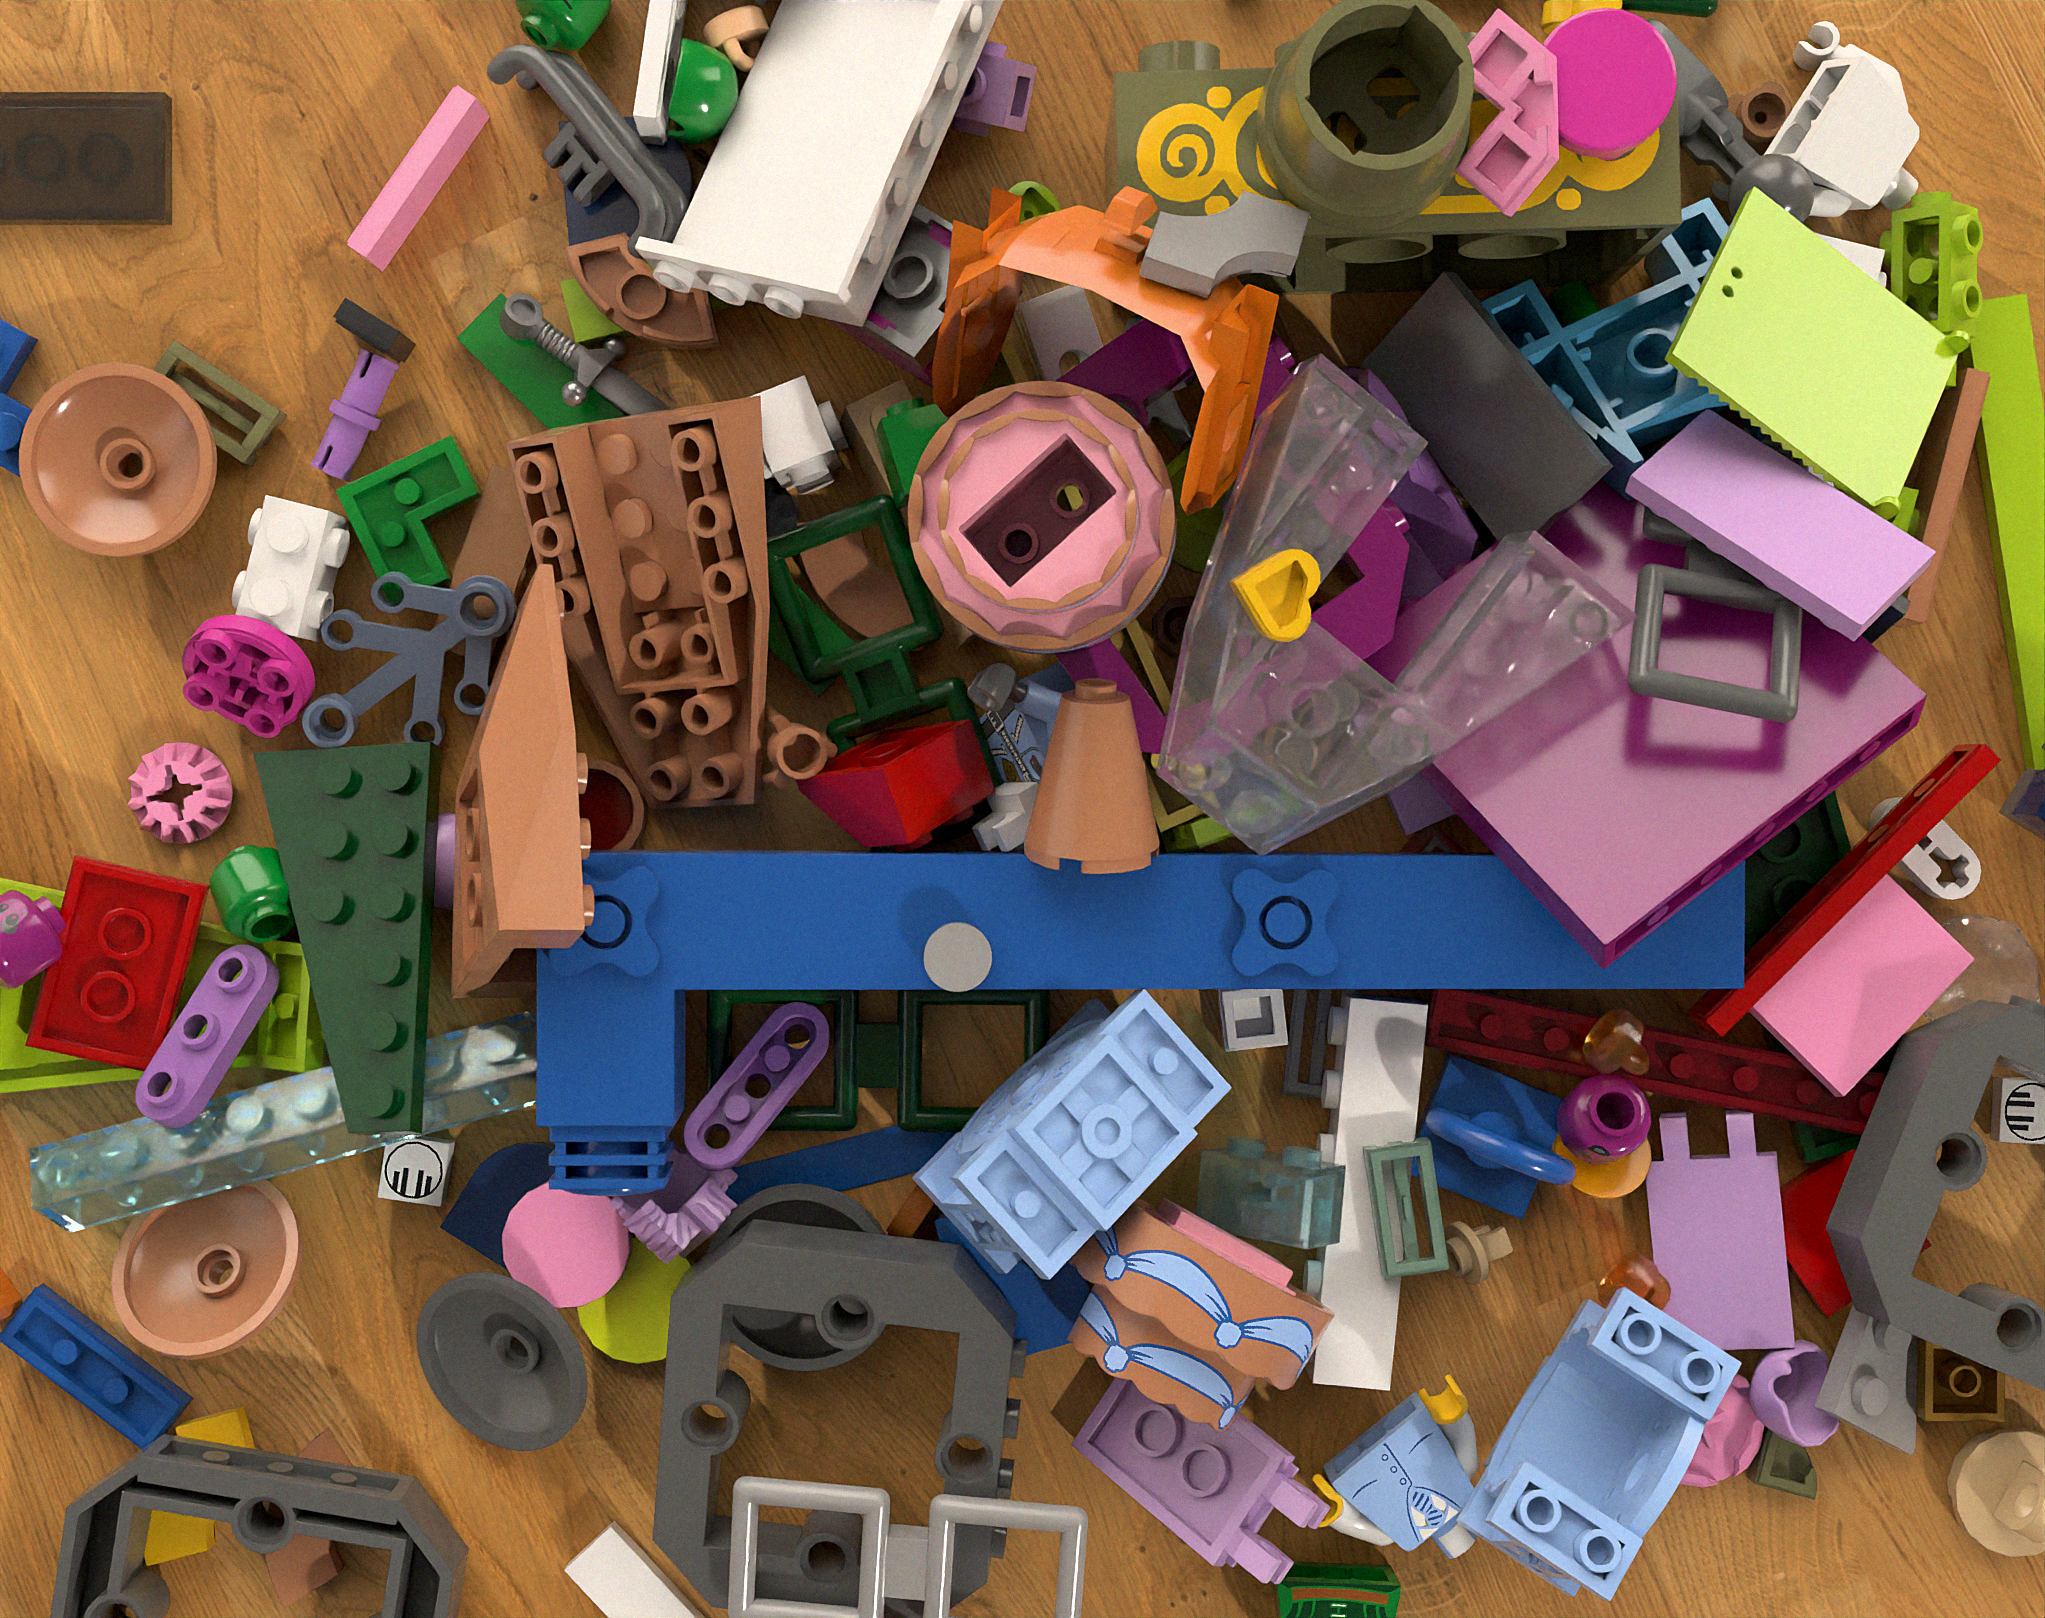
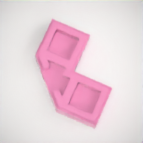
M1498 8L1470 42L1468 48L1474 68V88L1500 110V113L1460 160L1455 171L1502 213L1512 217L1559 160L1557 57Z

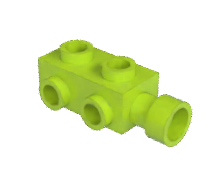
M1934 191L1915 194L1911 197V208L1892 211L1891 229H1886L1880 238L1879 247L1885 250L1883 262L1887 267L1891 268V293L1946 336L1954 331L1961 330L1967 332L1971 338L1976 337L1977 317L1980 315L1983 302L1982 292L1977 283V254L1983 244V228L1978 218V208L1953 201L1952 193ZM1957 361L1953 366L1943 392L1956 389Z

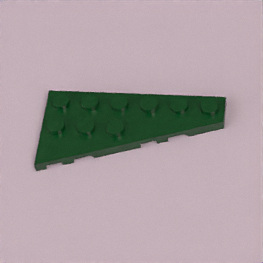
M432 742L254 753L284 878L288 884V894L347 1131L351 1134H422L442 748Z

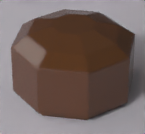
M1194 596L1168 598L1152 617L1153 643L1170 658L1196 657L1213 638L1212 612Z

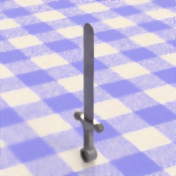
M521 293L508 297L499 317V325L502 331L513 339H530L537 343V345H541L543 349H546L548 353H552L554 357H557L559 361H562L566 367L574 372V381L568 382L562 388V399L567 405L572 407L582 405L587 399V391L592 387L630 416L672 409L612 365L614 361H620L627 355L628 347L623 338L611 336L604 341L603 349L588 350L583 345L575 343L568 335H564L562 331H559L557 327H554L553 324L543 318V309L535 298ZM792 497L796 507L798 520L800 516V507L798 502Z

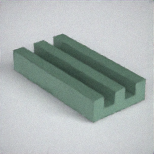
M1427 1137L1415 1138L1411 1142L1403 1143L1402 1141L1389 1142L1388 1145L1362 1146L1381 1275L1384 1279L1449 1269L1431 1141ZM1414 1156L1417 1159L1431 1257L1420 1258L1405 1160V1158ZM1391 1160L1405 1261L1398 1262L1395 1260L1381 1161Z

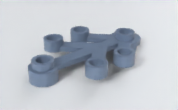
M389 572L376 580L372 586L371 597L378 609L385 613L394 614L401 612L407 607L449 617L432 630L427 631L363 621L356 612L348 609L337 610L329 615L322 623L321 636L330 648L337 651H346L353 647L399 654L346 694H324L306 708L302 718L303 730L308 739L319 747L331 749L340 747L348 742L359 728V716L415 674L412 717L404 727L405 741L407 743L432 742L439 745L446 735L445 721L439 715L446 651L465 637L464 678L454 690V702L459 710L465 714H482L485 702L482 704L469 702L465 697L464 689L469 684L478 685L484 690L487 698L492 683L489 676L493 640L510 628L516 616L517 606L512 591L503 581L489 575L470 577L454 590L415 584L403 573ZM386 582L397 583L402 588L404 598L401 603H391L384 597L383 585ZM477 596L489 597L495 604L494 616L483 617L479 615L474 609V599ZM335 620H345L352 626L353 638L351 640H341L334 634L333 623ZM327 708H336L343 713L345 717L343 727L336 728L327 723L325 719V710ZM426 721L430 723L435 729V739L431 741L420 739L415 732L416 722Z

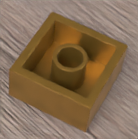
M1918 1337L1916 1415L1925 1421L2005 1422V1374Z

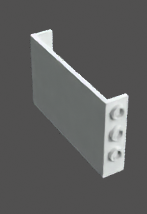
M782 0L769 28L770 31H768L740 92L737 106L722 132L673 243L639 237L635 249L654 269V278L672 290L688 293L691 287L709 291L717 298L733 305L741 306L748 300L765 304L774 312L789 318L797 319L804 313L863 327L1004 0Z

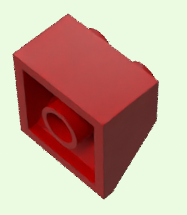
M971 719L883 730L825 762L823 769L815 776L808 779H795L799 791L864 847L893 845L895 852L898 853L919 848L932 840L930 831L938 826L952 825L971 817L975 813L973 805L996 792Z

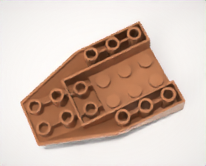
M761 395L563 426L506 443L537 566L539 564L553 565L556 589H562L564 594V617L561 626L564 650L634 780L640 787L650 809L754 804L761 800L770 612Z
M550 564L538 565L517 607L516 616L509 628L456 790L451 998H530L537 989V948H571L585 931V926H591L593 922L594 892L591 885H583L582 860H587L590 853L591 827L589 819L580 818L579 794H584L586 790L588 763L585 753L576 752V732L567 673V656L564 650L561 630L564 617V594L562 589H556L553 565Z

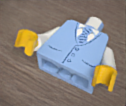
M1450 1374L1444 1376L1448 1385L1440 1395L1429 1396L1424 1388L1418 1393L1416 1391L1413 1392L1323 1465L1328 1479L1336 1491L1322 1475L1316 1474L1312 1478V1481L1319 1488L1316 1495L1331 1507L1318 1527L1329 1525L1343 1534L1379 1546L1396 1542L1407 1552L1414 1550L1431 1537L1449 1559L1460 1556L1473 1545L1477 1535L1456 1522V1519L1474 1490L1470 1480L1475 1476L1479 1468L1475 1429L1467 1412L1468 1401Z

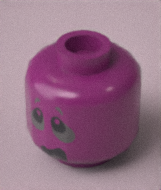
M10 890L0 895V986L5 989L19 987L57 962L62 956V944L58 934L66 929V925L56 908L44 896L33 902L27 895L16 890Z
M1598 1074L1583 1080L1563 1098L1557 1112V1130L1563 1144L1574 1156L1594 1164H1609L1626 1157L1645 1141L1651 1126L1650 1106L1644 1093L1632 1081L1619 1075Z

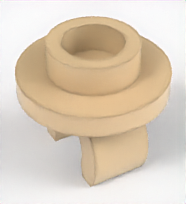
M1456 1221L1446 1226L1444 1230L1449 1264L1448 1270L1455 1277H1462L1473 1285L1479 1284L1488 1278L1489 1261L1504 1257L1513 1251L1505 1227L1502 1226L1492 1231L1489 1225H1482L1471 1230L1465 1223Z

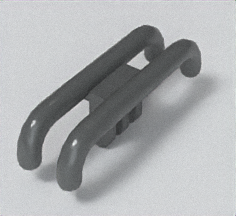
M527 44L506 47L497 54L487 67V75L492 82L498 85L506 84L516 75L519 86L525 90H534L541 85L569 120L566 126L544 150L542 158L552 169L562 166L557 176L565 187L571 188L580 183L573 192V197L582 207L591 205L617 179L636 203L640 215L638 227L627 242L629 253L637 259H644L635 249L639 237L673 243L690 206L686 196L585 69L566 53L554 50L544 52L538 47Z

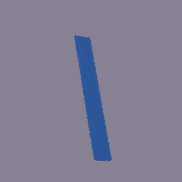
M898 1125L740 1165L731 1168L738 1175V1178L728 1186L725 1194L738 1205L751 1195L778 1185L813 1184L841 1192L918 1172L957 1132H906Z

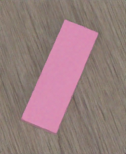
M458 85L456 88H452L348 239L349 243L347 245L382 272L490 118L489 114L473 95Z

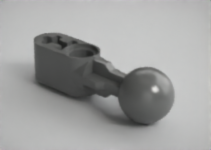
M1655 19L1647 20L1662 35L1672 55H1677L1680 149H1683L1697 165L1713 166L1730 184L1728 207L1732 219H1734L1745 194L1755 186L1803 224L1812 210L1815 196L1813 180L1808 170L1787 155L1766 154L1760 156L1742 138L1743 124L1727 109L1728 98L1718 79L1664 24Z

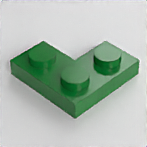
M450 435L337 489L336 493L378 579L389 572H400L408 576L415 584L442 587L451 582L452 574L427 523L479 499L482 490L458 440ZM386 582L383 585V591L389 602L401 603L403 601L404 593L397 583Z

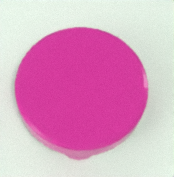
M1613 8L1587 10L1562 22L1543 43V46L1557 57L1559 145L1565 149L1584 156L1597 157L1602 160H1614L1646 141L1667 117L1676 93L1677 74L1675 61L1662 35L1641 17Z
M242 615L213 617L197 628L183 651L182 665L187 679L183 686L185 699L195 708L202 711L214 710L231 721L245 725L253 734L263 738L277 736L283 726L292 723L300 717L314 694V671L302 649L289 636L276 627L255 618Z

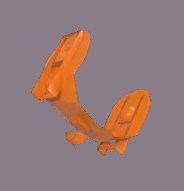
M992 186L988 228L985 231L953 219L945 313L939 329L932 366L933 401L948 418L975 398L993 370L1014 315L1023 283L1024 272L1092 290L1181 336L1205 394L1190 447L1180 504L1187 516L1204 507L1211 509L1243 471L1279 295L1251 284H1247L1244 287L1234 276L1217 285L1207 299L1140 276L1139 271L1153 233V229L1142 224L1159 209L1152 195L1125 186L1114 196L1105 213L1077 205L1030 218L1019 223L1022 197Z

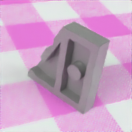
M1853 1304L1814 1407L1893 1449L1912 1455L1916 1442L1918 1337L1856 1311Z

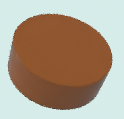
M918 1184L886 1230L888 1232L887 1235L914 1238L936 1204Z

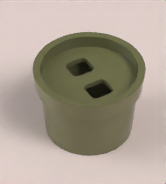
M1342 0L1328 9L1310 29L1301 34L1289 46L1273 67L1262 89L1258 103L1256 131L1258 146L1265 168L1273 183L1291 204L1298 209L1310 212L1311 218L1327 225L1349 230H1374L1394 226L1409 220L1429 207L1444 192L1456 174L1455 170L1464 153L1469 134L1470 106L1474 92L1473 62L1467 43L1460 30L1442 10L1427 0ZM1390 67L1399 69L1420 96L1419 102L1397 119L1389 118L1367 92L1368 84ZM1340 113L1345 115L1365 139V147L1355 155L1324 125V122L1333 114Z

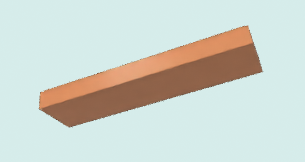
M1969 367L1958 371L1956 389L1942 392L1932 416L1913 488L1919 490L1914 507L1919 510V523L1914 538L1936 551L1929 567L1901 594L1910 603L1905 616L1893 625L1895 627L1901 628L1922 624L1924 621H1927L1991 378L1988 372Z

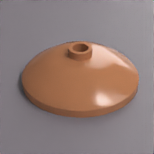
M104 363L80 369L64 377L54 384L37 402L28 417L21 436L19 471L23 490L31 508L39 520L55 536L67 544L91 554L111 558H129L150 554L172 544L194 525L204 511L212 494L217 472V452L213 432L203 410L194 398L179 384L154 370L139 365ZM139 456L143 462L142 471L138 476L130 478L127 473V465L132 458Z
M217 1168L196 1172L163 1188L134 1216L126 1228L115 1253L111 1273V1290L116 1312L125 1328L134 1338L148 1348L165 1356L178 1359L194 1360L218 1356L232 1351L253 1339L283 1309L295 1288L300 1274L304 1251L303 1233L293 1205L277 1187L265 1178L245 1170L233 1168ZM233 1268L230 1278L223 1284H220L222 1274L226 1270Z

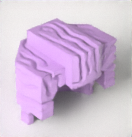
M675 1142L674 1150L668 1158V1161H674V1172L664 1189L643 1194L613 1196L609 1202L610 1206L613 1209H618V1213L625 1219L623 1225L628 1227L629 1231L634 1233L636 1238L645 1244L650 1251H655V1255L666 1265L678 1254L683 1258L712 1235L737 1206L725 1192L728 1186L738 1178V1175L731 1168L723 1171H711L700 1167L691 1159L688 1152L683 1151Z

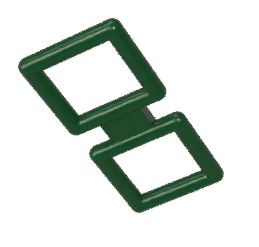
M881 494L768 537L769 590L804 679L808 683L816 685L844 676L857 710L830 721L826 727V735L831 738L832 743L838 749L835 757L856 746V738L947 707L952 721L971 719L994 788L1003 784L973 701L967 694L968 688L965 682L960 678L951 677L922 688L910 658L909 651L940 640L944 634V626L931 591L916 564L910 536L900 510L896 507L894 498L888 494ZM877 524L914 622L822 655L785 559ZM987 798L982 799L983 802L973 805L975 813L971 817L952 825L938 826L930 831L932 836L930 842L910 851H919L973 833L972 827L993 812ZM893 845L870 847L871 850L895 851Z
M970 989L963 992L948 990H898L897 1022H859V990H707L706 1095L732 1064V1004H788L792 1002L834 1004L833 1106L785 1105L765 1131H850L858 1123L859 1088H897L896 1119L898 1126L906 1132H961L980 1107L922 1106L923 1005L1024 1006L1025 1063L1046 1046V1042L1049 1040L1050 991L1049 989Z

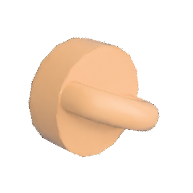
M746 5L726 11L710 20L703 29V36L708 46L727 55L732 64L739 70L750 73L761 48L759 42L766 37L770 29L762 9L754 5Z

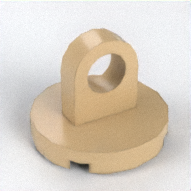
M2018 1425L2001 1426L2004 1429H1997L1991 1433L1984 1431L1972 1437L1954 1458L1947 1479L1948 1496L1952 1499V1506L1955 1511L1953 1514L1959 1526L1988 1550L2009 1557L2037 1555L2045 1551V1435Z

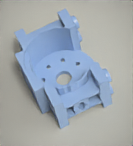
M1145 989L1134 991L1112 1014L1098 998L1088 1000L1046 1042V1046L1027 1060L990 1095L970 1118L962 1131L957 1132L912 1177L998 1273L1007 1274L1023 1258L1041 1279L1050 1280L1096 1230L1107 1231L1196 1137L1198 1133L1193 1128L1232 1088Z
M1625 1287L1617 1289L1606 1309L1591 1299L1582 1301L1552 1355L1545 1356L1483 1463L1486 1469L1456 1522L1565 1595L1575 1597L1578 1589L1582 1586L1601 1600L1611 1601L1644 1541L1642 1539L1661 1514L1682 1480L1698 1447L1705 1423L1711 1420L1742 1363Z

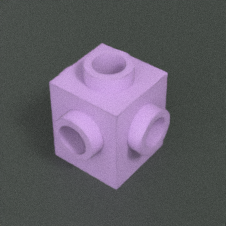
M986 41L954 114L951 129L988 138L991 125L1024 132L1037 67L1005 58L1006 45Z

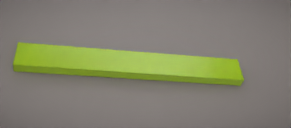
M2026 293L1983 300L1980 315L1977 317L1976 337L1971 338L1968 348L1962 351L1964 369L1969 367L1990 373L1989 377H1991L1975 435L2024 765L2025 769H2034L2042 772L2045 767V749L2042 748L2045 743V412Z

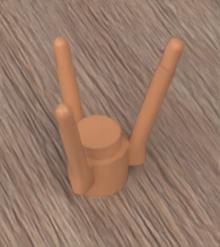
M765 701L764 720L774 731L767 743V754L774 768L771 772L762 774L761 789L772 786L784 788L788 785L791 778L808 779L815 776L823 769L827 757H834L837 754V746L832 743L831 738L826 735V732L819 734L817 731L802 724L790 723L785 716L779 714Z

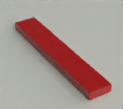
M1987 744L1956 745L1744 955V989H1709L1688 1010L1689 1013L1687 1015L1702 1031L1723 1037L2001 759Z

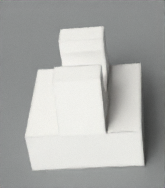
M1005 782L995 788L996 792L986 797L993 812L972 827L982 850L989 851L999 845L1001 851L1024 852V840L1038 788L1037 782Z

